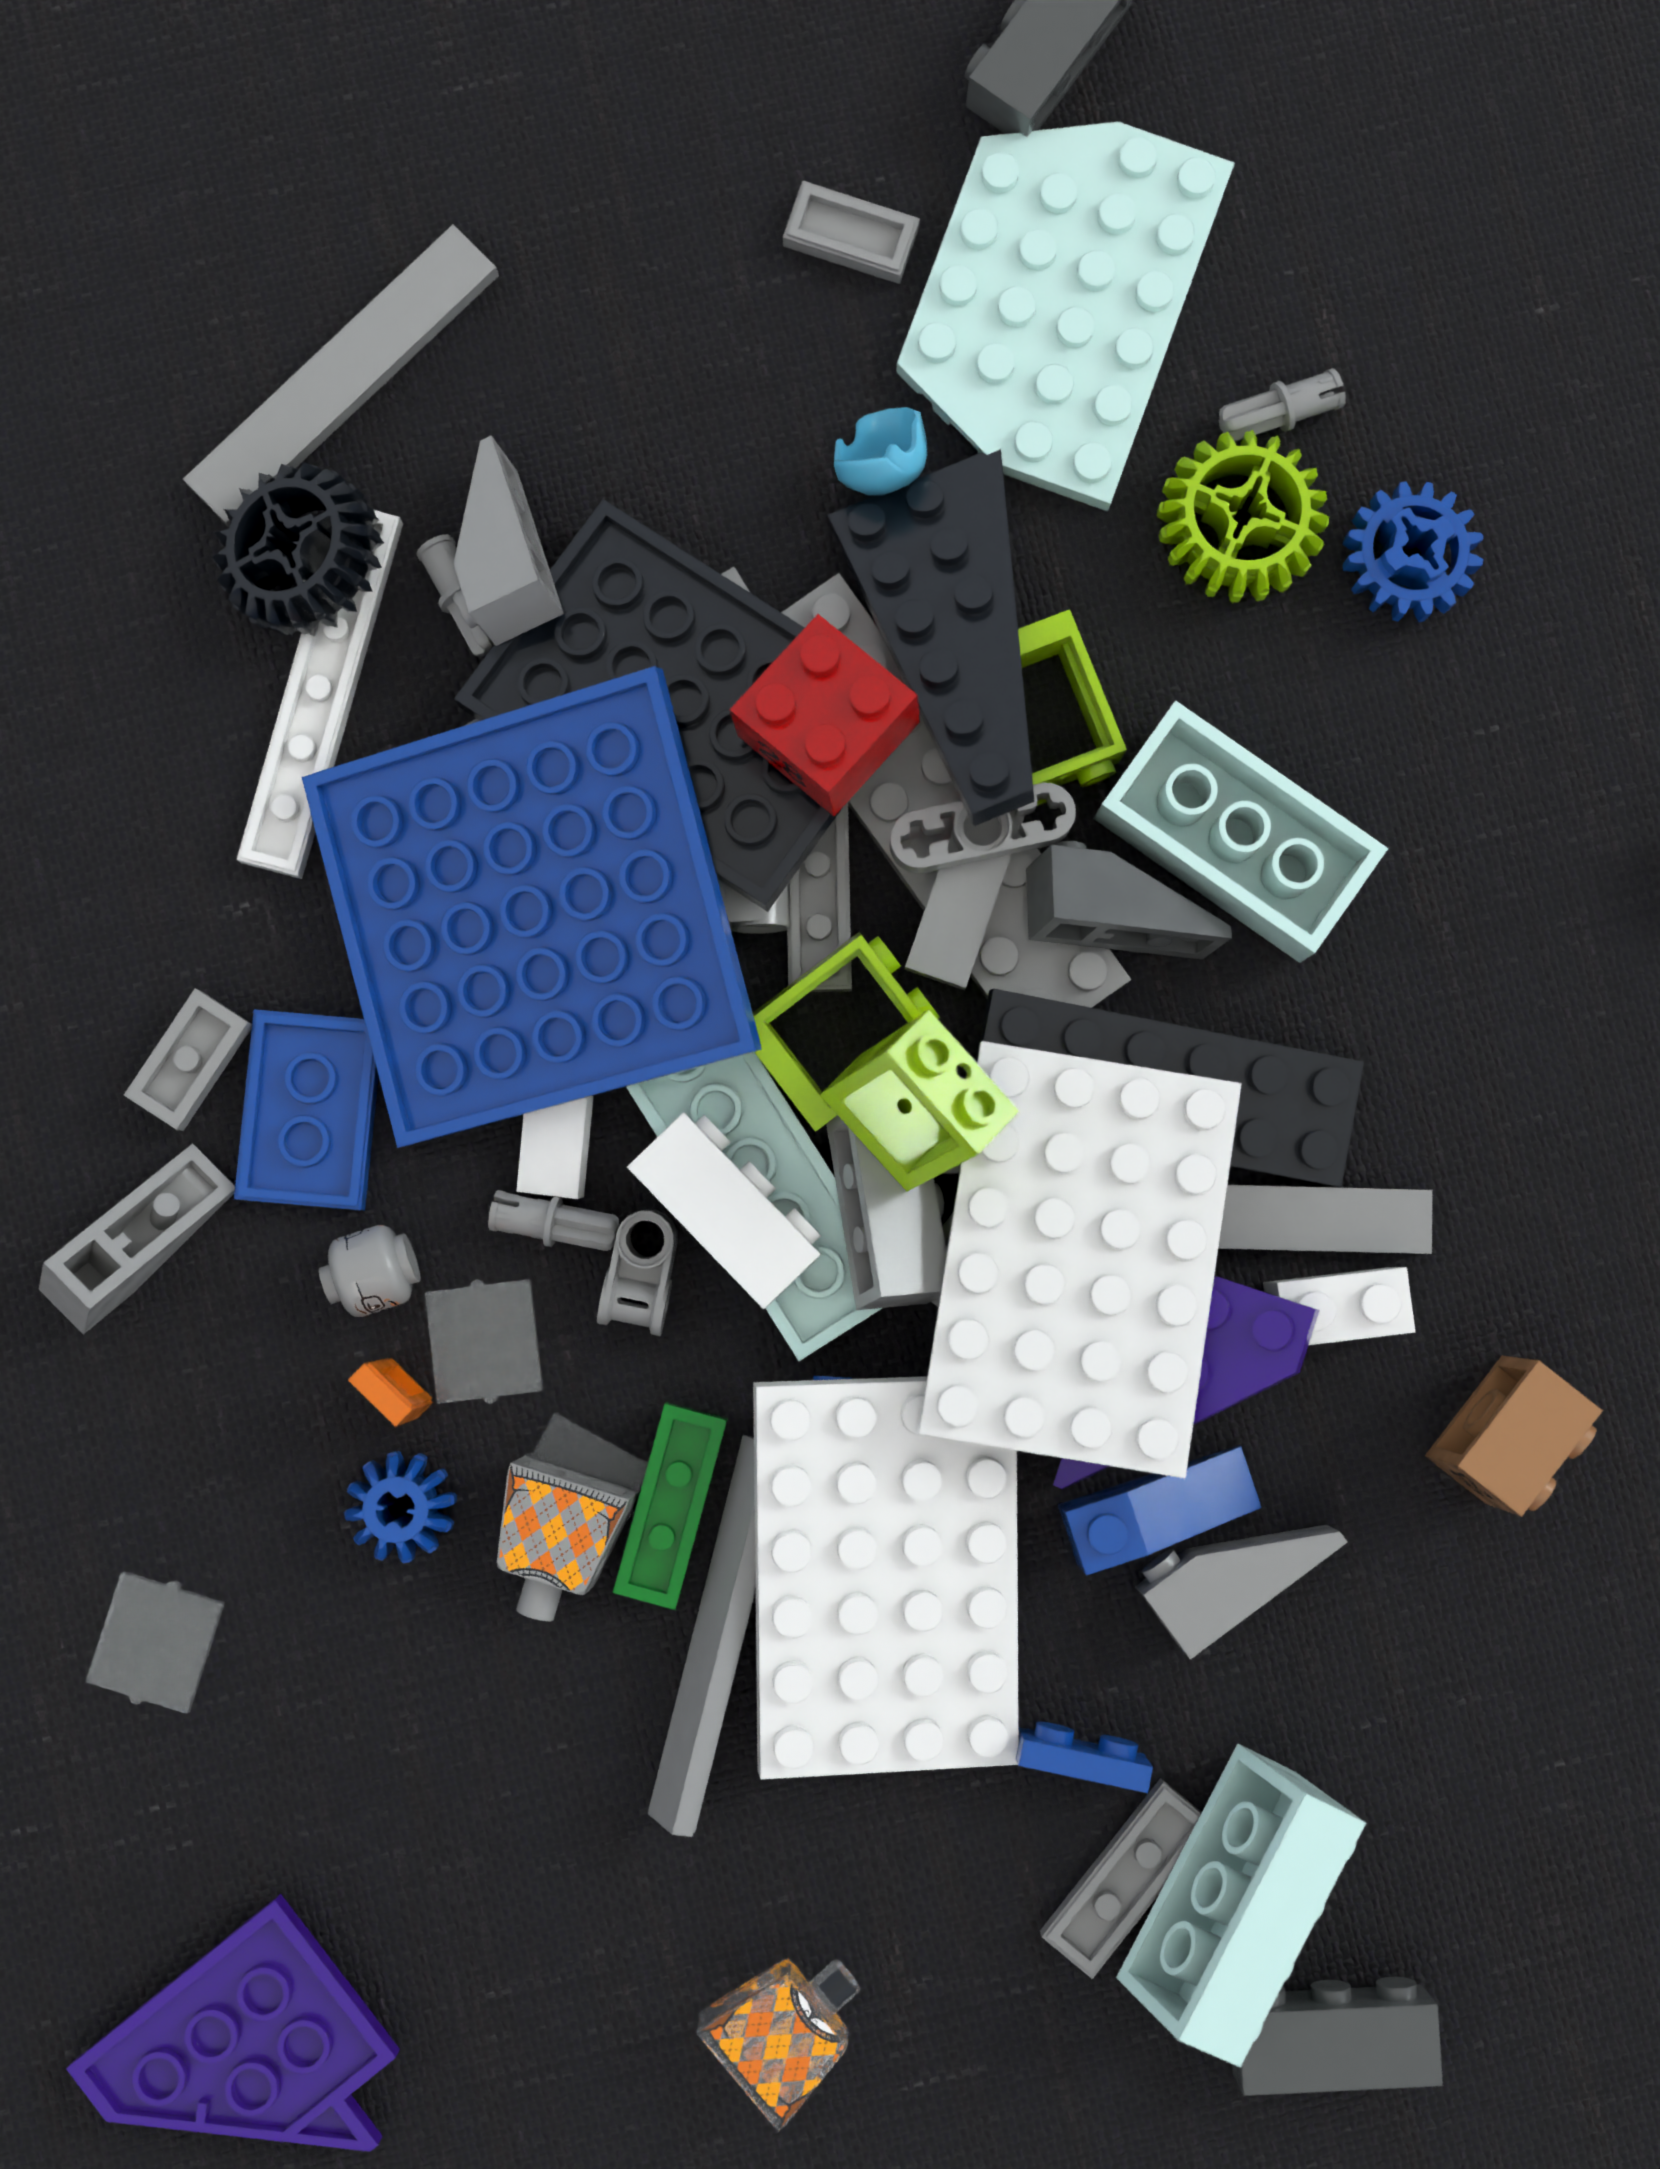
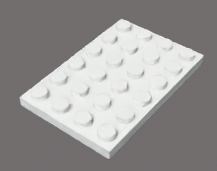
M981 1041L977 1064L1015 1105L1019 1112L979 1155L961 1163L918 1434L1186 1478L1242 1083Z
M927 1376L753 1382L757 1764L760 1779L1018 1765L1016 1761L1019 1744L1017 1450L918 1434Z

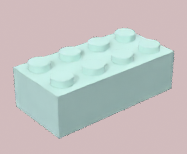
M1176 700L1093 818L1299 963L1316 953L1388 850L1379 841Z
M1237 1744L1116 1978L1178 2041L1241 2067L1253 2042L1258 2038L1263 2022L1281 1987L1290 1976L1294 1962L1315 1921L1321 1916L1325 1902L1346 1861L1353 1854L1356 1842L1366 1823L1297 1772Z

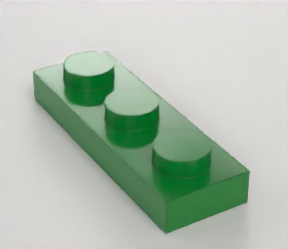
M668 1402L664 1404L615 1582L614 1594L676 1610L728 1419Z

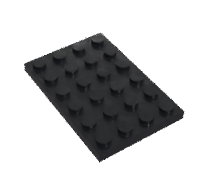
M603 499L550 569L564 614L497 646L494 644L454 699L461 709L481 721L646 668L656 666L663 669L717 879L768 912L839 812L832 816L740 739L729 709L800 634L804 627Z

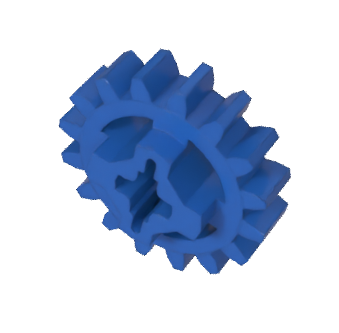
M1406 481L1400 482L1393 491L1392 500L1384 491L1376 492L1369 502L1371 510L1361 507L1352 519L1353 524L1358 529L1349 530L1343 539V546L1356 551L1349 555L1342 564L1343 571H1358L1360 574V578L1351 588L1352 592L1358 594L1369 590L1374 595L1368 608L1372 612L1379 609L1384 602L1392 605L1391 615L1393 621L1398 622L1409 608H1413L1418 622H1423L1432 614L1433 604L1441 613H1446L1456 603L1454 594L1463 597L1474 585L1467 575L1475 574L1483 564L1482 558L1470 553L1471 550L1475 549L1482 542L1483 534L1478 532L1467 533L1465 525L1475 514L1471 509L1456 514L1451 508L1455 503L1457 495L1452 491L1441 501L1434 499L1433 483L1426 482L1417 495H1412ZM1378 529L1380 534L1377 539L1382 545L1381 557L1375 560L1373 541ZM1449 544L1451 549V565L1448 574H1446L1445 571L1449 566L1444 560L1443 555L1445 546ZM1417 547L1422 556L1414 554L1408 557L1402 548L1408 551ZM1396 584L1410 587V589L1400 587Z

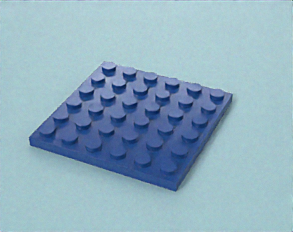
M656 666L646 668L302 777L397 1148L762 1050L663 669Z

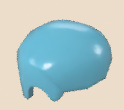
M908 407L890 408L867 414L858 419L853 443L847 446L842 439H837L835 443L834 468L838 480L847 488L869 496L889 494L916 480L924 469L927 459V440L921 412Z

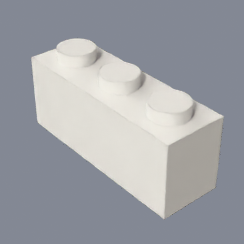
M683 1112L627 1168L741 1287L765 1309L821 1255L812 1245L821 1235L795 1208L784 1216L767 1199L776 1188L750 1161L740 1170L722 1152L731 1142L705 1115L694 1123Z

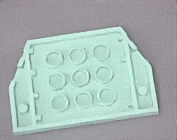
M1121 122L1031 131L1028 137L1021 132L982 136L899 356L896 372L916 393L923 394L932 403L933 410L948 426L952 424L978 451L977 454L984 452L988 455L1001 449L1004 475L1108 511L1232 172L1234 162Z

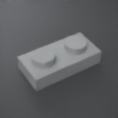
M195 988L124 1096L176 1130L184 1131L252 1029V1023Z

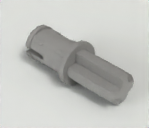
M1332 368L1322 374L1288 385L1281 381L1274 382L1270 385V389L1267 392L1224 405L1219 410L1220 429L1223 433L1228 431L1235 442L1242 440L1244 434L1252 429L1255 435L1279 427L1284 432L1292 430L1297 421L1344 407L1346 400L1345 392L1334 394L1333 391L1319 395L1321 392L1343 386L1342 379L1339 373Z
M448 534L436 536L421 545L416 555L424 564L441 595L438 601L441 610L445 613H451L473 655L476 657L486 656L494 646V643L479 625L474 628H470L467 625L455 602L454 593L461 590L453 564L457 550L456 543L453 537Z
M497 1190L494 1195V1201H498V1203H491L488 1227L491 1231L515 1233L542 1239L544 1246L553 1247L555 1241L603 1251L611 1250L614 1247L616 1233L619 1228V1218L616 1215L563 1205L562 1198L556 1196L551 1201L506 1193L501 1190Z

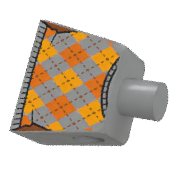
M527 1456L511 1462L507 1474L497 1568L525 1578L516 1611L532 1619L553 1621L562 1590L585 1595L592 1589L637 1501L639 1492Z

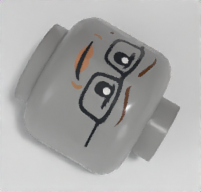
M376 1225L333 1240L328 1251L329 1265L319 1268L321 1284L328 1301L331 1304L341 1301L347 1312L354 1317H365L406 1303L412 1294V1284L420 1282L421 1279L418 1262L407 1235L404 1233L396 1235L390 1227L385 1225Z

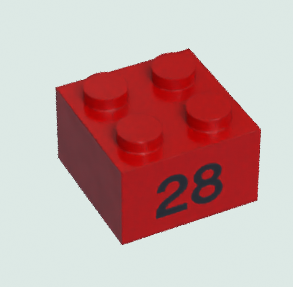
M819 614L811 620L729 709L738 737L832 816H835L920 723L918 695Z

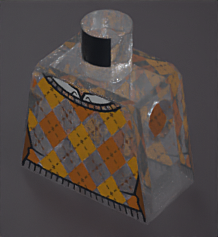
M787 1958L704 2008L699 2013L696 2034L779 2132L790 2121L848 2047V2028L836 2012L857 1995L861 1989L850 1971L838 1959L832 1961L809 1981L795 1963Z

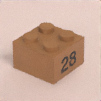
M1501 1356L1425 1456L1485 1504L1522 1517L1527 1509L1530 1511L1538 1509L1552 1494L1556 1486V1480L1552 1477L1566 1458H1576L1588 1447L1596 1434V1428L1592 1424L1603 1410L1539 1360Z

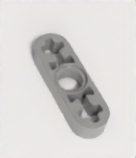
M1053 783L1033 785L1035 802L1016 809L1015 817L1033 813L1037 806V800L1046 799L1050 809L1060 808L1062 815L1055 819L1053 830L1044 831L1041 821L1026 822L1020 824L1018 829L1022 838L1012 839V819L1008 812L996 817L1001 827L1000 836L995 842L985 846L976 845L966 837L963 824L969 815L961 800L910 811L902 815L892 828L890 852L894 861L904 870L912 873H925L1050 846L1063 840L1069 833L1075 820V804L1071 795L1061 786ZM949 817L954 819L952 835L960 851L949 853L947 851L948 839L930 844L928 855L924 858H917L914 848L903 849L901 842L909 839L911 827L921 826L923 834L931 836L944 833L945 824L942 819Z

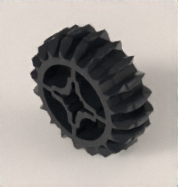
M304 462L299 470L293 466L289 467L281 464L276 479L270 474L259 473L258 489L252 492L249 489L239 488L243 499L242 504L237 510L224 509L228 519L231 521L229 528L214 532L219 542L225 546L224 549L212 557L217 563L218 568L223 570L217 581L221 584L223 590L230 594L228 600L232 603L233 607L245 616H249V620L262 629H273L281 635L292 637L297 630L304 635L310 634L315 636L320 622L327 627L338 628V611L343 608L347 612H357L353 600L359 590L361 592H373L365 576L368 571L382 568L378 558L371 553L384 544L380 538V533L374 529L379 519L376 517L374 510L366 504L367 500L364 498V494L353 484H347V480L335 471H329L328 469L322 471L317 466ZM317 510L325 511L316 517L310 513L304 517L299 518V515L307 512ZM296 582L298 585L294 588L283 591L270 590L271 588L280 583L284 584L285 586H288L289 584Z

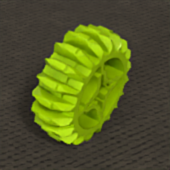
M1253 429L1244 434L1240 446L1236 445L1228 431L1219 436L1216 450L1207 442L1202 441L1197 444L1193 452L1195 460L1185 456L1180 458L1175 467L1178 477L1167 478L1162 492L1169 500L1160 503L1157 509V517L1169 524L1161 528L1158 535L1159 540L1165 544H1178L1170 552L1168 561L1172 566L1180 565L1186 561L1190 564L1184 576L1186 584L1196 582L1200 575L1209 580L1205 587L1207 597H1214L1221 585L1229 586L1228 596L1232 603L1241 600L1246 586H1248L1251 595L1257 602L1266 598L1269 593V584L1279 592H1284L1292 584L1291 574L1303 577L1311 567L1307 556H1317L1324 545L1323 540L1316 534L1326 529L1329 524V516L1316 510L1326 502L1327 491L1308 489L1318 476L1317 468H1307L1301 472L1296 469V465L1302 456L1300 449L1290 451L1286 458L1276 453L1280 447L1278 435L1271 437L1265 448L1257 446V437ZM1243 475L1249 477L1248 481L1238 488L1230 489L1217 485L1213 490L1205 486L1211 481L1224 476ZM1268 486L1283 501L1289 521L1285 519L1286 513L1275 508L1268 500ZM1248 496H1251L1252 501L1247 510L1251 517L1247 522V526L1244 525L1237 538L1234 539L1233 533L1238 524L1234 517L1238 509H1242ZM1194 512L1202 515L1201 522L1211 526L1217 533L1219 540L1217 550L1207 542L1200 532ZM1270 544L1282 548L1275 554L1262 559H1235L1239 550L1248 545H1258L1267 549Z

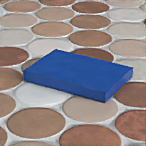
M266 1010L253 1011L234 1199L365 1211L379 1075L364 1019Z

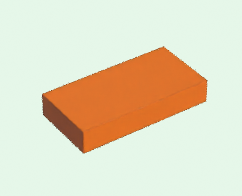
M393 1358L364 1363L348 1379L395 1427L418 1419L433 1403L431 1401L432 1397Z

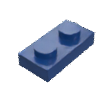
M1036 1722L1035 1731L1018 1727L1019 1744L1016 1753L1018 1766L1148 1793L1153 1766L1145 1754L1137 1752L1139 1746L1137 1743L1109 1735H1101L1099 1744L1073 1739L1075 1733L1073 1729L1049 1722Z

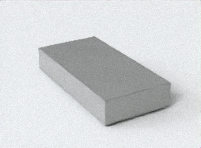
M802 180L783 235V246L900 284L919 229L920 218Z

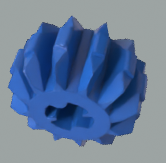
M390 1452L386 1458V1470L374 1460L363 1466L364 1475L370 1484L355 1481L348 1486L347 1492L352 1497L363 1501V1505L345 1510V1520L353 1522L364 1519L367 1527L357 1532L353 1539L357 1545H362L374 1536L377 1537L379 1540L374 1550V1557L378 1560L386 1559L392 1552L394 1544H396L398 1557L402 1563H409L414 1560L416 1544L425 1552L432 1553L439 1547V1543L431 1529L439 1532H449L454 1526V1521L449 1516L437 1510L438 1508L454 1505L457 1502V1495L452 1492L437 1495L434 1487L444 1482L448 1474L441 1468L427 1478L422 1476L427 1466V1456L419 1453L415 1455L406 1471L401 1452ZM390 1493L396 1498L402 1497L405 1494L411 1497L414 1506L408 1509L407 1513L414 1515L412 1521L406 1515L400 1516L397 1519L391 1516L388 1507L393 1505L395 1501L388 1499Z

